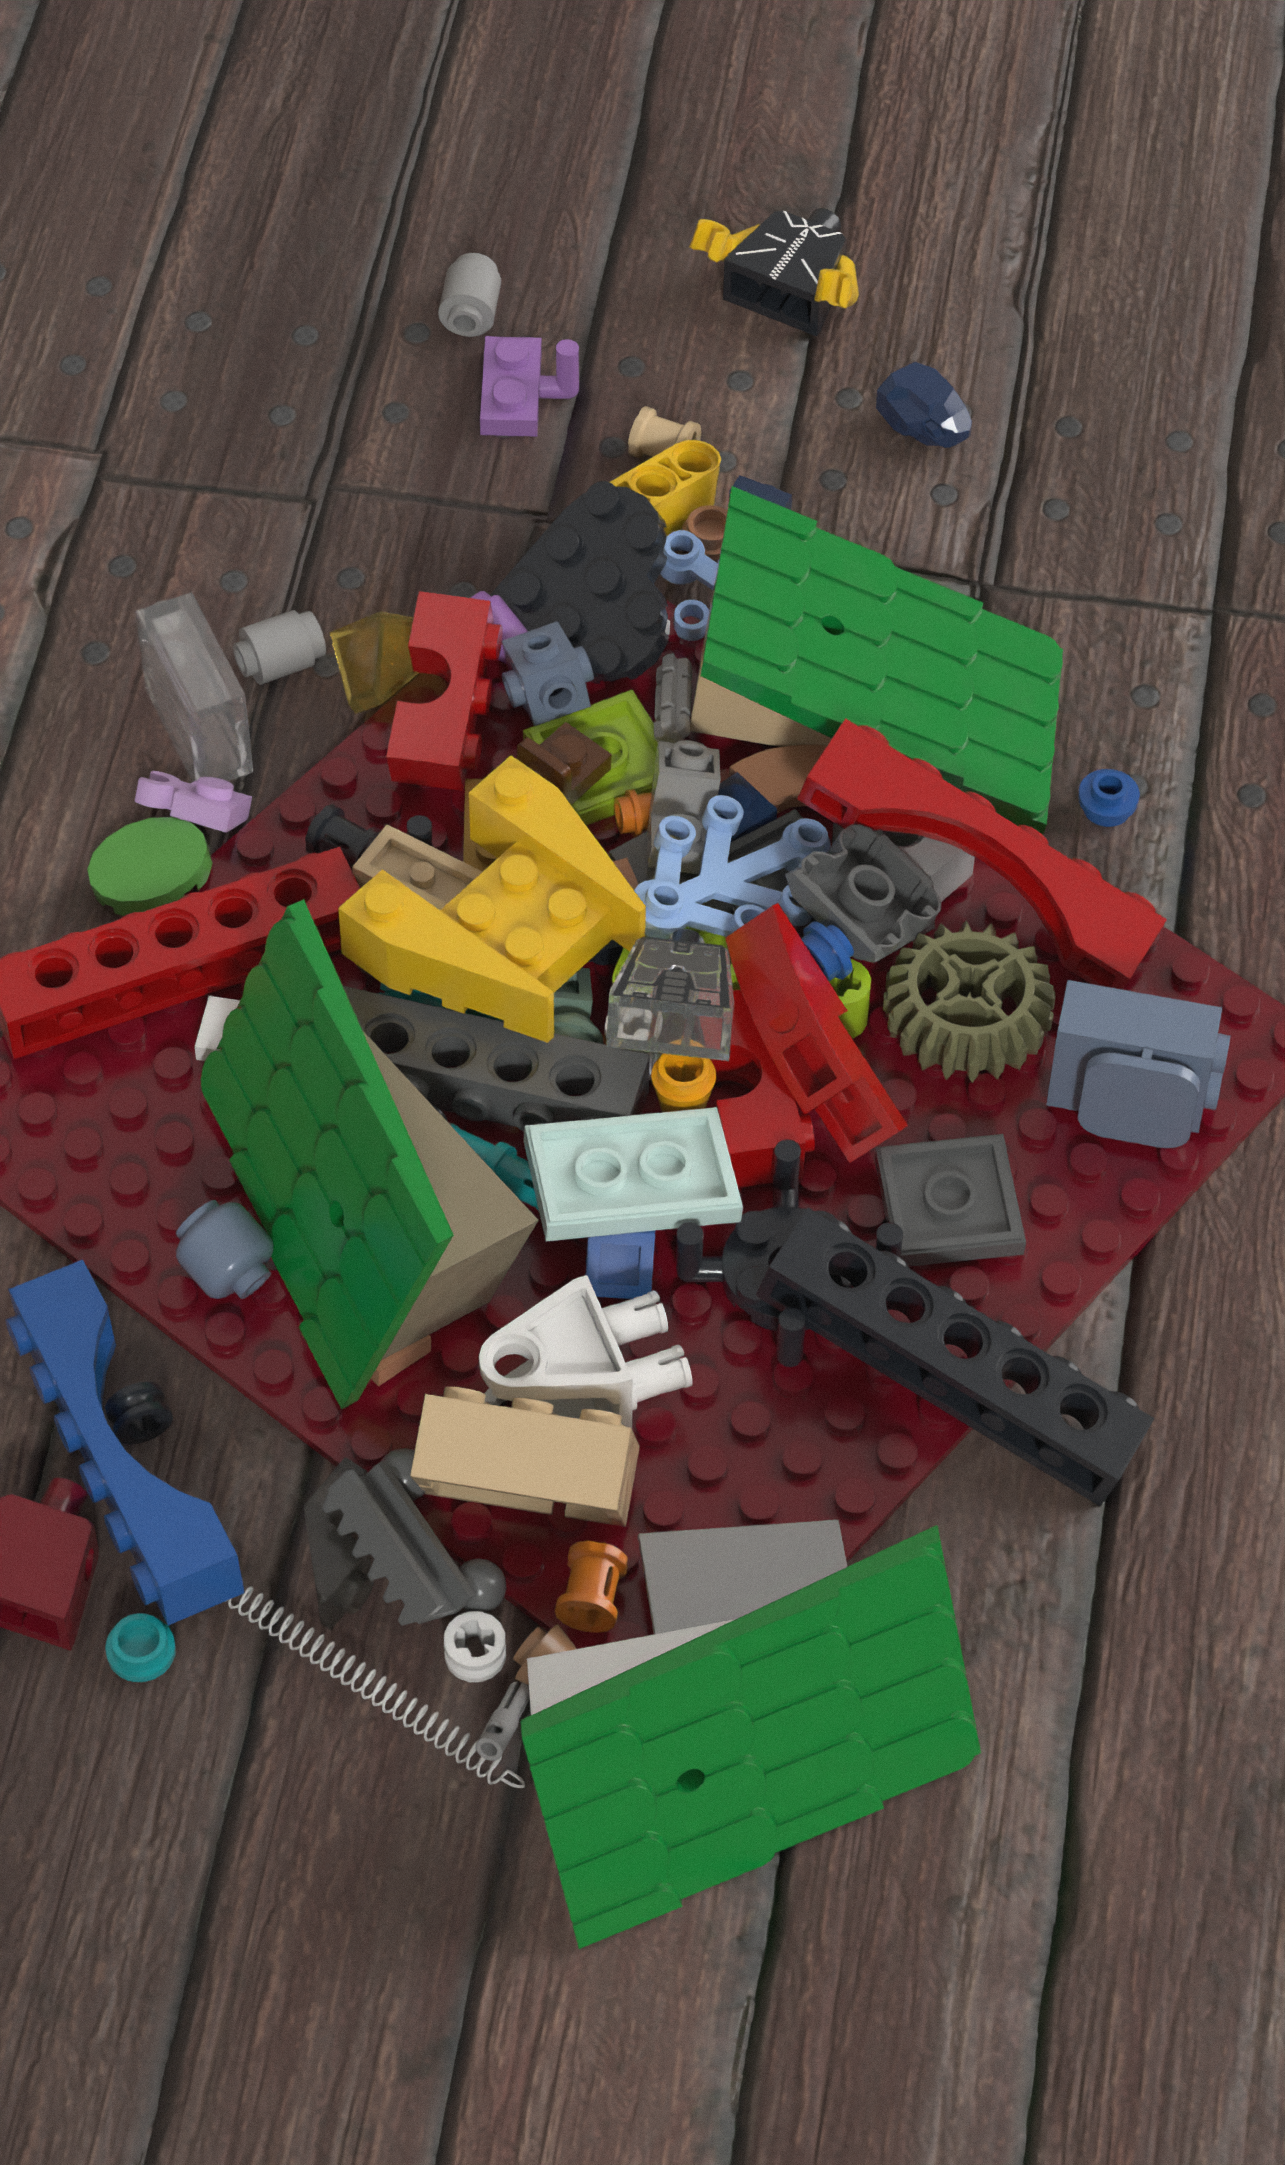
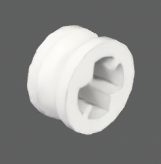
M481 1611L466 1612L455 1617L448 1624L444 1633L445 1662L449 1671L457 1678L467 1682H483L493 1678L500 1672L506 1661L505 1631L501 1623L492 1615ZM479 1637L482 1646H485V1655L471 1657L469 1649L465 1648V1639Z

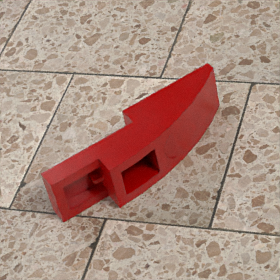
M779 903L772 905L728 935L725 939L731 962L752 1019L774 1064L804 1115L813 1109L816 1110L849 1163L906 1128L908 1124L839 1019V1016L848 1010Z

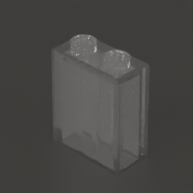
M191 592L170 600H162L152 606L136 610L145 689L192 782L200 777H214L229 781L252 773L253 763L246 696L193 593Z

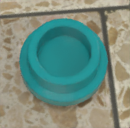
M137 1613L123 1618L116 1624L107 1637L105 1650L109 1666L119 1677L132 1682H146L156 1679L169 1669L175 1657L176 1646L172 1631L163 1621L149 1614Z

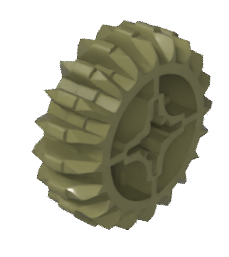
M966 920L960 927L959 932L955 933L950 932L944 925L940 924L937 931H935L934 939L918 933L916 940L913 941L912 949L901 948L900 954L896 957L895 966H891L890 971L887 973L885 985L887 992L884 993L883 1010L885 1011V1017H888L887 1027L890 1031V1037L900 1038L903 1056L919 1053L918 1061L921 1064L922 1071L934 1064L941 1065L946 1080L955 1070L966 1071L971 1083L979 1075V1070H987L997 1080L1001 1073L1004 1072L1005 1064L1020 1070L1022 1064L1026 1061L1027 1054L1037 1055L1038 1050L1043 1044V1037L1047 1036L1048 1031L1051 1030L1054 1015L1051 1010L1054 1009L1055 992L1053 991V985L1049 984L1050 974L1048 972V965L1037 963L1038 956L1035 953V947L1018 949L1019 941L1015 932L1002 939L996 937L992 923L983 933L973 932ZM931 986L937 992L936 1001L926 1006L921 995ZM1011 996L1016 1003L1017 1009L1007 1016L1001 1010L1002 1000Z

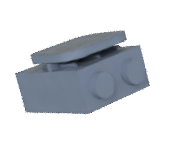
M1068 980L1057 1031L1046 1105L1079 1111L1078 1121L1080 1125L1088 1132L1100 1137L1160 1148H1174L1185 1144L1189 1140L1191 1132L1199 1133L1203 1109L1216 1110L1231 1036L1218 1033L1222 1007Z

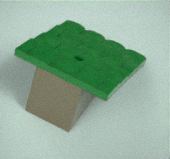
M304 899L287 906L281 920L275 923L269 931L265 952L259 964L249 972L245 981L243 996L237 1008L232 1010L225 1020L222 1038L216 1050L211 1052L204 1062L201 1073V1089L234 1153L229 1161L267 1234L273 1241L274 1251L271 1258L304 1320L299 1325V1329L342 1410L358 1401L381 1360L489 1303L537 1224L538 1219L366 1035L357 1020Z

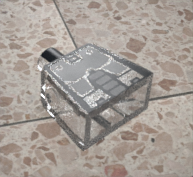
M689 929L677 930L668 939L653 937L637 939L610 989L606 1047L729 1061L734 1011L729 950L722 945L705 944L701 935Z

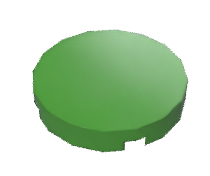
M158 817L128 824L108 836L93 852L87 870L96 900L103 907L105 904L112 906L116 914L125 916L129 913L144 912L177 901L185 896L184 894L190 891L195 884L199 891L208 880L212 860L204 834L191 822L174 817Z

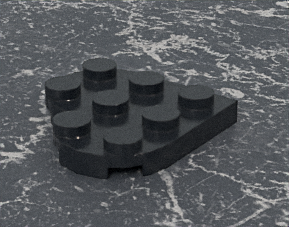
M607 481L596 482L589 487L586 493H583L562 511L490 596L499 595L528 631L558 621L572 647L583 646L594 676V680L590 682L601 684L600 681L612 682L626 676L630 680L636 679L657 662L669 638L665 633L668 620L667 600L654 584L667 561V556L663 553L666 543L664 527L667 528L665 520L645 496L627 487H616Z

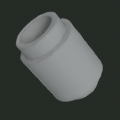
M467 253L458 257L447 270L438 315L441 323L455 334L468 337L479 336L489 331L494 323L501 288V277L496 264L489 257L479 253Z
M291 610L240 628V641L233 644L234 657L244 677L252 675L260 685L312 667L315 664V659L326 655V645L322 630L311 611L298 614L295 610Z

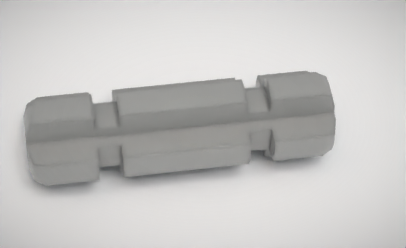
M674 653L663 657L662 665L657 668L656 722H654V738L657 742L676 743L684 741V738L690 734L689 716H691L692 690L690 680H692V665L687 658L677 659Z

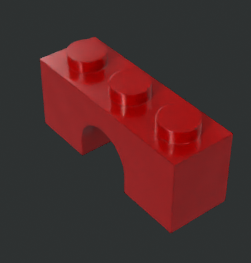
M419 591L408 644L413 672L437 675L445 679L449 686L439 698L428 703L417 704L397 701L386 754L391 781L463 791L467 770H477L481 755L482 736L481 734H474L478 715L487 716L492 696V679H485L488 660L498 661L503 635L502 625L494 624L491 601Z
M741 989L729 991L730 1009L692 1004L691 1033L694 1046L702 1050L713 1063L716 1070L715 1082H737L752 1090L740 1097L716 1100V1107L738 1188L773 1183L775 1146L778 1142L787 1139L797 1142L801 1148L799 1179H803L805 1152H812L815 1149L811 1117L809 1113L805 1115L798 1113L796 1100L785 1084L757 1030ZM719 993L692 996V1002L696 1003L697 999L711 1000V1005H720Z

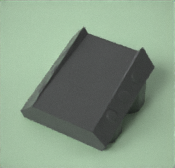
M852 824L841 831L828 852L814 851L802 859L797 868L785 874L792 897L817 922L825 927L834 925L839 928L853 947V957L859 960L875 963L914 941L918 933L926 934L935 928V918L941 910V901L939 895L934 890L933 881L885 834L878 835L871 828L863 825Z

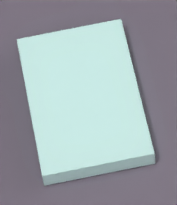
M717 1107L525 1125L523 1141L546 1241L675 1229L688 1222L696 1223L699 1226L741 1222L743 1205Z

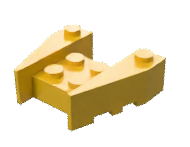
M509 756L469 792L470 839L498 859L441 910L382 869L338 908L341 949L344 956L390 989L408 995L414 989L441 998L442 1006L463 1014H465L467 1008L504 1020V1028L548 1043L554 1038V993L611 940H614L633 954L640 939L645 937L646 906L559 788L513 756ZM645 942L637 956L638 958L641 956V953L645 947Z

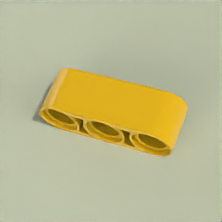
M684 440L610 481V483L616 487H627L645 496L665 520L667 528L664 527L666 536L674 531L682 530L684 522L695 509L714 505L721 457L714 446L706 442Z

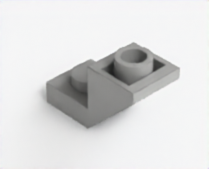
M689 740L676 743L658 741L647 830V864L649 868L656 867L658 850L654 845V837L660 822L668 816H680L690 821L696 831V836L689 853L682 857L680 872L699 874L706 830L702 825V817L709 800L718 796L721 781L718 749L707 748L701 743ZM669 835L674 839L681 840L679 837L675 835Z

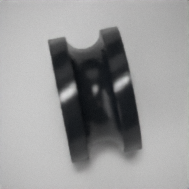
M138 1382L120 1389L108 1399L105 1405L108 1419L115 1423L113 1426L114 1433L121 1443L129 1445L144 1443L161 1435L170 1427L173 1415L170 1407L163 1403L165 1399L161 1386L154 1382Z

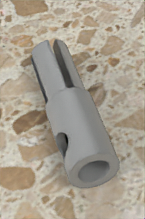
M518 1681L513 1682L509 1686L499 1707L490 1717L476 1743V1750L484 1759L490 1761L498 1760L505 1751L518 1726L519 1719L530 1700L529 1686L522 1682L519 1687Z

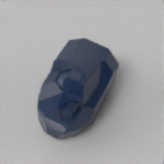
M913 362L891 373L877 389L876 409L893 430L901 435L913 436L917 441L926 446H942L947 449L971 436L972 420L965 404L956 390L936 369Z

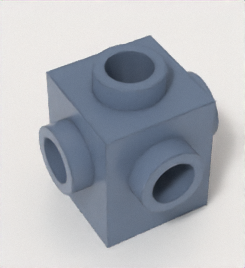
M558 621L501 641L509 670L502 673L507 696L513 708L523 705L534 726L591 707L585 684L594 680L590 661L583 646L572 647Z

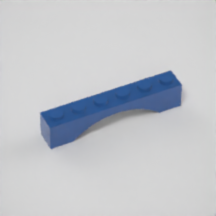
M80 1260L10 1288L9 1293L15 1316L5 1319L11 1340L19 1356L31 1353L36 1365L29 1367L42 1402L47 1404L55 1401L61 1413L54 1415V1421L60 1438L68 1453L80 1450L85 1460V1463L79 1465L83 1483L93 1503L104 1499L111 1512L104 1515V1520L116 1550L119 1554L127 1550L131 1551L137 1564L130 1566V1572L143 1603L148 1605L156 1601L169 1626L244 1594L237 1553L211 1503L182 1493L150 1474L125 1451L107 1424L102 1402L106 1372L116 1348L108 1307L84 1261Z

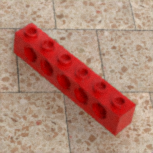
M337 847L319 854H307L295 862L261 873H250L237 881L204 892L190 893L177 901L144 912L129 913L117 921L84 932H72L57 941L23 952H12L1 957L0 1028L13 1058L17 1059L245 982L249 972L259 964L265 952L266 940L273 925L281 920L287 906L303 899L327 952L331 953L340 950L341 936L338 908L360 889L341 848Z

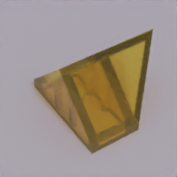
M380 611L330 632L348 704L355 714L383 704L419 673L413 672L408 648L414 617Z

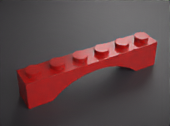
M846 718L806 777L797 800L844 829L852 824L869 827L873 831L882 830L917 834L950 844L980 859L1008 880L1033 907L1053 940L1062 966L1093 985L1123 990L1167 921L1166 918L1156 913L1155 907L1146 898L1133 892H1122L1103 880L1101 873L1090 863L1078 858H1068L1049 846L1048 840L1039 831L1026 825H1015L996 813L994 806L983 796L974 792L959 790L943 780L941 773L930 763L918 758H908L889 746L885 736L876 729L866 725L857 726Z

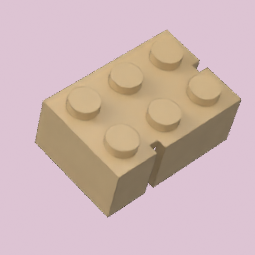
M445 1387L443 1397L425 1394L410 1475L421 1490L425 1491V1494L549 1515L553 1513L555 1501L567 1503L564 1515L567 1518L626 1527L639 1444L632 1428L621 1424V1415L602 1410L581 1409L579 1419L564 1417L553 1413L554 1405L527 1398H513L511 1408L496 1406L485 1402L486 1394L460 1387Z

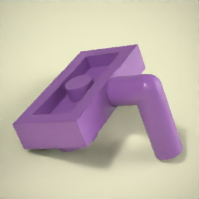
M485 336L480 435L537 437L539 398L571 399L579 391L578 344L569 339L560 341L556 345V376L541 375L542 338Z

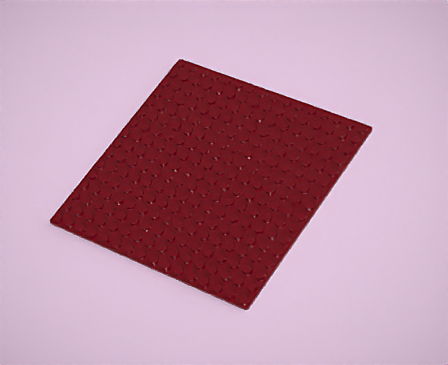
M667 600L668 607H666L668 620L670 621V634L668 635V643L657 662L633 680L626 676L612 682L600 681L601 684H594L590 681L586 682L590 705L633 690L652 722H656L657 668L662 665L664 656L674 653L677 659L687 658L692 665V680H690L692 685V715L704 637L696 641L680 638L674 630V611L677 606ZM692 616L682 619L687 624H697L700 622ZM488 660L485 679H492L491 703L488 715H478L474 734H481L482 736L480 761L476 771L467 770L466 779H485L509 756L517 759V745L523 741V730L534 726L523 705L515 708L511 705L502 680V673L509 671L508 666L499 660ZM427 673L418 675L211 855L212 867L206 883L199 891L195 884L184 895L204 892L237 881L250 873H261L295 862L302 856L310 854L306 852L305 842L308 828L315 816L325 806L330 804L343 809L345 818L367 830L376 827L382 831L386 825H389L407 834L408 820L417 815L425 816L432 824L433 847L463 862L465 784L464 790L460 791L391 781L386 758L397 701L417 704L434 701L447 690L449 683L437 675ZM692 731L684 738V740L701 743L707 748L719 750L720 783L730 777V766L756 753L778 748V746ZM809 806L790 807L777 813V818L796 809L804 819L808 818L818 821L826 828L832 846L834 822ZM615 815L587 825V828L608 856L609 851L633 839L630 833H619ZM975 857L973 875L941 902V910L935 918V928L924 935L934 939L935 931H937L940 924L944 925L952 933L959 932L960 927L966 920L973 932L983 933L992 923L996 937L1002 939L1015 932L1019 941L1018 949L1035 947V953L1038 956L1037 963L1048 965V972L1050 974L1049 984L1053 985V991L1055 992L1054 1009L1051 1010L1054 1014L1052 1027L1048 1031L1047 1036L1043 1037V1044L1038 1050L1037 1055L1027 1054L1026 1061L1022 1064L1020 1070L1005 1064L1004 1072L1001 1073L998 1080L987 1070H979V1075L973 1083H971L966 1071L955 1070L946 1080L941 1065L934 1064L922 1071L921 1064L918 1061L919 1053L903 1056L900 1038L890 1037V1031L887 1027L888 1017H885V1011L883 1010L884 993L887 992L885 989L887 973L890 971L891 966H895L896 957L900 954L901 948L912 949L913 941L875 963L855 959L853 956L850 957V959L861 963L868 970L871 977L867 1026L861 1034L853 1038V1041L908 1124L906 1128L876 1147L997 1134L1004 1135L1026 1239L1024 1255L911 1266L909 1269L936 1286H945L956 1291L969 1306L994 1321H1002L1012 1325L1023 1335L1025 1340L1046 1352L1285 1098V1005L1163 926L1123 990L1222 1007L1218 1033L1231 1036L1216 1110L1203 1109L1199 1133L1191 1132L1189 1140L1179 1147L1160 1148L1094 1135L1080 1125L1078 1121L1079 1111L1046 1105L1057 1031L1067 981L1091 983L1062 966L1053 940L1033 907L1008 880ZM342 949L328 953L342 986L378 994L380 992L385 993V991L379 989L381 982L372 975L361 972L357 964L342 954ZM587 962L582 968L590 969L593 998L590 1020L601 1032L604 1040L603 1044L609 1046L610 1043L605 1035L606 1017L612 1010V978L617 962L609 965H597L595 962ZM245 982L17 1059L13 1058L3 1035L0 1038V1206L73 1263L83 1260L95 1280L343 1473L354 1469L359 1477L364 1476L380 1463L389 1452L400 1448L415 1450L425 1394L443 1397L445 1387L466 1388L485 1394L490 1387L482 1379L479 1367V1354L484 1342L492 1334L572 1280L585 1276L587 1237L546 1241L539 1211L535 1207L522 1202L538 1219V1222L490 1302L429 1334L431 1336V1352L380 1386L370 1379L358 1401L341 1410L299 1329V1325L304 1320L272 1258L265 1265L271 1272L270 1277L260 1288L244 1299H241L235 1292L224 1298H210L176 1259V1248L180 1242V1239L176 1236V1231L193 1212L211 1200H216L219 1205L229 1202L241 1204L265 1230L229 1161L234 1153L201 1089V1073L205 1061L196 1060L195 1044L208 997L214 996L241 1000ZM931 986L921 995L926 1006L936 1001L937 992ZM1008 996L1002 1000L1001 1010L1007 1016L1011 1015L1017 1009V1006L1012 997ZM675 1003L668 1023L662 1030L661 1039L656 1045L661 1055L664 1051L676 1045L694 1046L691 1033L692 1004ZM386 1052L385 1054H393L397 1052ZM446 1066V1068L459 1067V1066ZM513 1079V1080H507V1082H518V1081H521V1080H515V1079ZM649 1080V1093L642 1114L662 1113L653 1082ZM715 1082L705 1108H715L716 1100L740 1097L752 1090L737 1082ZM575 1093V1094H569V1096H581V1095H582V1094H576V1093ZM796 1102L798 1113L804 1114L801 1108L799 1107L798 1103ZM813 1109L809 1112L814 1131L815 1149L812 1152H805L803 1179H799L798 1185L799 1208H810L813 1211H825L832 1214L837 1220L844 1223L854 1236L875 1248L877 1229L886 1223L874 1160L876 1147L849 1163L820 1116ZM441 1110L446 1115L448 1123H453L460 1129L493 1145L499 1142L507 1143L515 1147L517 1156L528 1161L523 1141L524 1131L518 1127L488 1120L470 1121L456 1113ZM773 1183L738 1188L743 1205L742 1215L749 1211H763L773 1208ZM736 1222L700 1226L703 1230V1256L723 1255L726 1241L735 1229ZM678 1228L655 1230L651 1291H656L660 1297V1302L656 1304L662 1303L668 1321V1332L637 1339L618 1347L626 1363L669 1349L671 1346L680 1345L684 1351V1356L680 1357V1359L687 1357L693 1384L687 1388L683 1387L637 1402V1409L632 1410V1431L639 1444V1453L626 1527L567 1518L564 1516L567 1503L555 1501L552 1515L427 1495L425 1493L413 1502L453 1559L461 1565L477 1558L487 1559L495 1563L502 1570L506 1578L504 1598L547 1632L559 1624L574 1646L580 1649L654 1635L638 1534L839 1520L846 1562H848L972 1431V1428L811 1329L805 1330L804 1351L801 1362L794 1367L783 1366L777 1359L776 1331L762 1328L753 1323L751 1315L736 1303L734 1307L726 1297L722 1282H685L681 1280L676 1273ZM597 1297L601 1308L631 1300ZM888 1310L895 1320L902 1323H911L903 1313L897 1310ZM945 1345L954 1356L968 1359L966 1353L959 1347ZM517 1354L506 1355L497 1361L494 1368L504 1377L529 1359ZM1003 1380L1009 1389L1016 1384L1012 1380ZM507 1400L501 1403L500 1406L511 1408L512 1401ZM594 1541L610 1544L620 1549L628 1557L626 1575L618 1580L613 1605L618 1612L614 1628L605 1632L594 1633L573 1629L563 1624L555 1614L557 1600L559 1596L566 1593L571 1569L568 1567L570 1546L577 1542Z

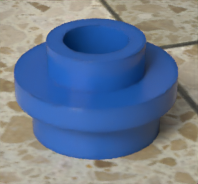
M1101 769L1088 774L1082 780L1078 792V801L1086 817L1091 822L1104 827H1113L1124 823L1137 809L1140 797L1136 782L1124 772L1114 769Z
M813 921L804 928V937L801 939L828 981L835 977L844 979L853 970L850 957L854 955V950L844 933L834 925L825 927L816 921Z

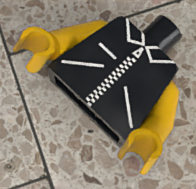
M818 208L812 212L808 219L783 210L775 211L761 225L757 224L732 235L727 227L718 222L708 219L698 220L689 248L708 252L709 259L714 262H724L723 300L811 335L818 336L832 305L847 308L852 306L859 296L855 264L846 257L847 238L843 233H840L841 222L839 218L828 209Z

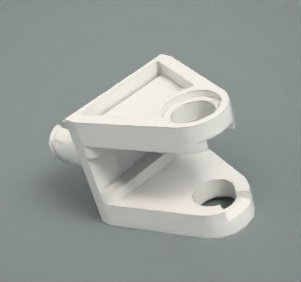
M587 1275L572 1280L492 1334L482 1345L479 1354L481 1377L487 1386L490 1387L485 1392V1402L500 1406L501 1403L507 1400L513 1401V1398L534 1399L554 1405L553 1413L559 1416L576 1419L580 1418L581 1409L602 1410L621 1415V1424L631 1428L632 1410L637 1409V1402L683 1387H690L693 1381L687 1357L680 1359V1357L684 1356V1351L680 1345H674L669 1349L626 1363L618 1347L637 1339L668 1332V1321L662 1303L656 1304L660 1302L658 1293L656 1291L647 1292V1294L601 1308ZM517 1354L529 1359L504 1377L494 1368L497 1361L506 1355Z

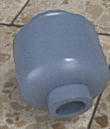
M211 1200L193 1212L176 1231V1236L180 1239L176 1248L178 1263L210 1298H224L235 1292L241 1299H244L260 1288L271 1275V1272L265 1265L274 1251L273 1241L239 1203L229 1202L219 1205L216 1200Z

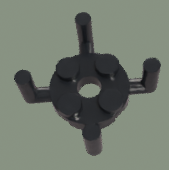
M788 1139L778 1142L775 1146L772 1185L773 1208L763 1211H749L743 1214L741 1222H736L735 1229L727 1239L722 1256H703L702 1228L692 1222L682 1224L677 1230L676 1273L685 1282H722L726 1297L734 1307L736 1303L751 1315L753 1323L762 1328L776 1331L777 1359L785 1367H794L803 1358L805 1330H809L805 1326L806 1317L804 1313L797 1308H787L781 1312L755 1296L770 1264L806 1211V1209L799 1208L798 1185L801 1148L797 1142ZM815 1211L821 1216H829L835 1218V1216L828 1212ZM895 1223L882 1224L877 1229L875 1248L879 1251L893 1253L901 1258L903 1242L901 1227ZM830 1275L832 1280L838 1285L852 1288V1284L846 1278L839 1275Z

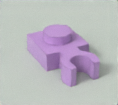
M151 771L149 779L139 778L135 802L147 807L171 810L170 816L227 833L248 820L252 796L233 791L234 785L219 778L200 777L192 783H186L173 775Z

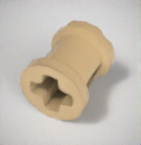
M645 406L640 410L632 425L628 440V453L636 458H641L644 454L654 457L684 440L700 441L701 425L693 421L682 425L658 417L655 409Z

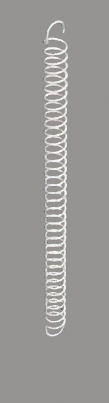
M253 1586L245 1590L238 1605L232 1606L231 1599L227 1600L229 1608H238L241 1616L248 1615L249 1621L251 1623L258 1622L260 1629L269 1628L271 1636L279 1635L280 1642H289L291 1650L299 1649L301 1657L310 1656V1662L312 1664L320 1663L322 1671L330 1670L332 1678L341 1676V1684L348 1685L351 1683L352 1691H361L363 1699L372 1697V1705H382L384 1713L393 1711V1719H403L404 1727L413 1726L416 1735L424 1733L426 1742L434 1740L435 1748L445 1747L447 1756L456 1754L457 1763L466 1761L468 1770L477 1768V1776L479 1778L487 1775L488 1784H496L501 1780L515 1788L525 1787L522 1778L511 1770H506L495 1781H490L491 1773L499 1764L502 1756L498 1760L493 1761L490 1769L484 1774L479 1773L481 1764L486 1760L483 1757L480 1758L475 1766L470 1767L469 1761L476 1752L477 1741L470 1749L468 1756L459 1760V1752L469 1740L470 1733H466L460 1741L458 1748L449 1753V1743L459 1732V1725L452 1730L444 1744L441 1746L437 1745L438 1737L449 1724L448 1718L442 1722L436 1735L428 1739L427 1731L436 1721L439 1715L438 1711L433 1713L426 1727L418 1732L416 1730L417 1723L428 1710V1704L420 1709L415 1721L411 1724H406V1717L415 1707L418 1701L417 1697L411 1700L402 1716L396 1717V1709L406 1698L407 1690H404L399 1695L393 1708L386 1710L385 1703L397 1688L396 1683L390 1686L381 1702L375 1703V1695L384 1686L387 1679L386 1676L379 1680L371 1695L365 1696V1687L374 1678L376 1669L370 1671L363 1686L355 1689L354 1682L364 1671L365 1662L358 1666L350 1681L344 1682V1674L353 1665L356 1658L355 1655H352L347 1660L340 1674L334 1675V1666L344 1656L345 1648L339 1650L331 1666L324 1668L323 1661L335 1646L334 1641L327 1645L319 1660L313 1661V1653L323 1643L324 1634L316 1639L309 1653L303 1654L302 1648L312 1637L314 1627L306 1632L299 1646L293 1647L292 1640L302 1630L304 1626L303 1620L295 1626L290 1638L283 1640L282 1633L293 1621V1613L287 1616L279 1632L272 1633V1625L279 1620L284 1607L278 1608L270 1624L263 1627L261 1625L262 1618L271 1610L274 1604L273 1600L268 1601L262 1609L260 1617L253 1620L251 1613L261 1603L264 1596L263 1593L255 1597L249 1611L241 1612V1606L251 1596ZM509 1773L517 1778L522 1785L511 1783L503 1777Z

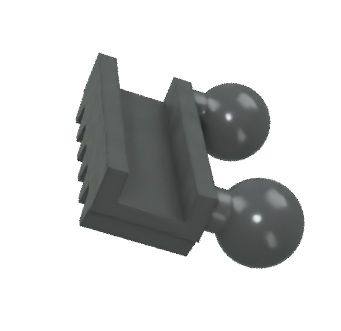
M407 1448L393 1450L385 1455L381 1462L366 1475L359 1477L354 1469L348 1470L327 1489L329 1493L322 1509L325 1513L341 1509L344 1515L337 1529L340 1535L353 1532L358 1534L359 1538L352 1552L355 1558L371 1554L374 1561L367 1574L370 1580L386 1577L389 1580L383 1595L384 1601L389 1603L401 1599L405 1604L398 1619L401 1626L414 1622L422 1624L455 1614L462 1608L468 1612L481 1611L487 1613L498 1607L504 1599L506 1578L499 1566L490 1560L477 1558L463 1563L458 1568L413 1501L419 1499L425 1493L410 1476L415 1450Z

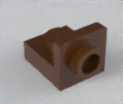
M567 722L540 745L528 737L517 745V760L558 787L570 805L611 770L612 754Z

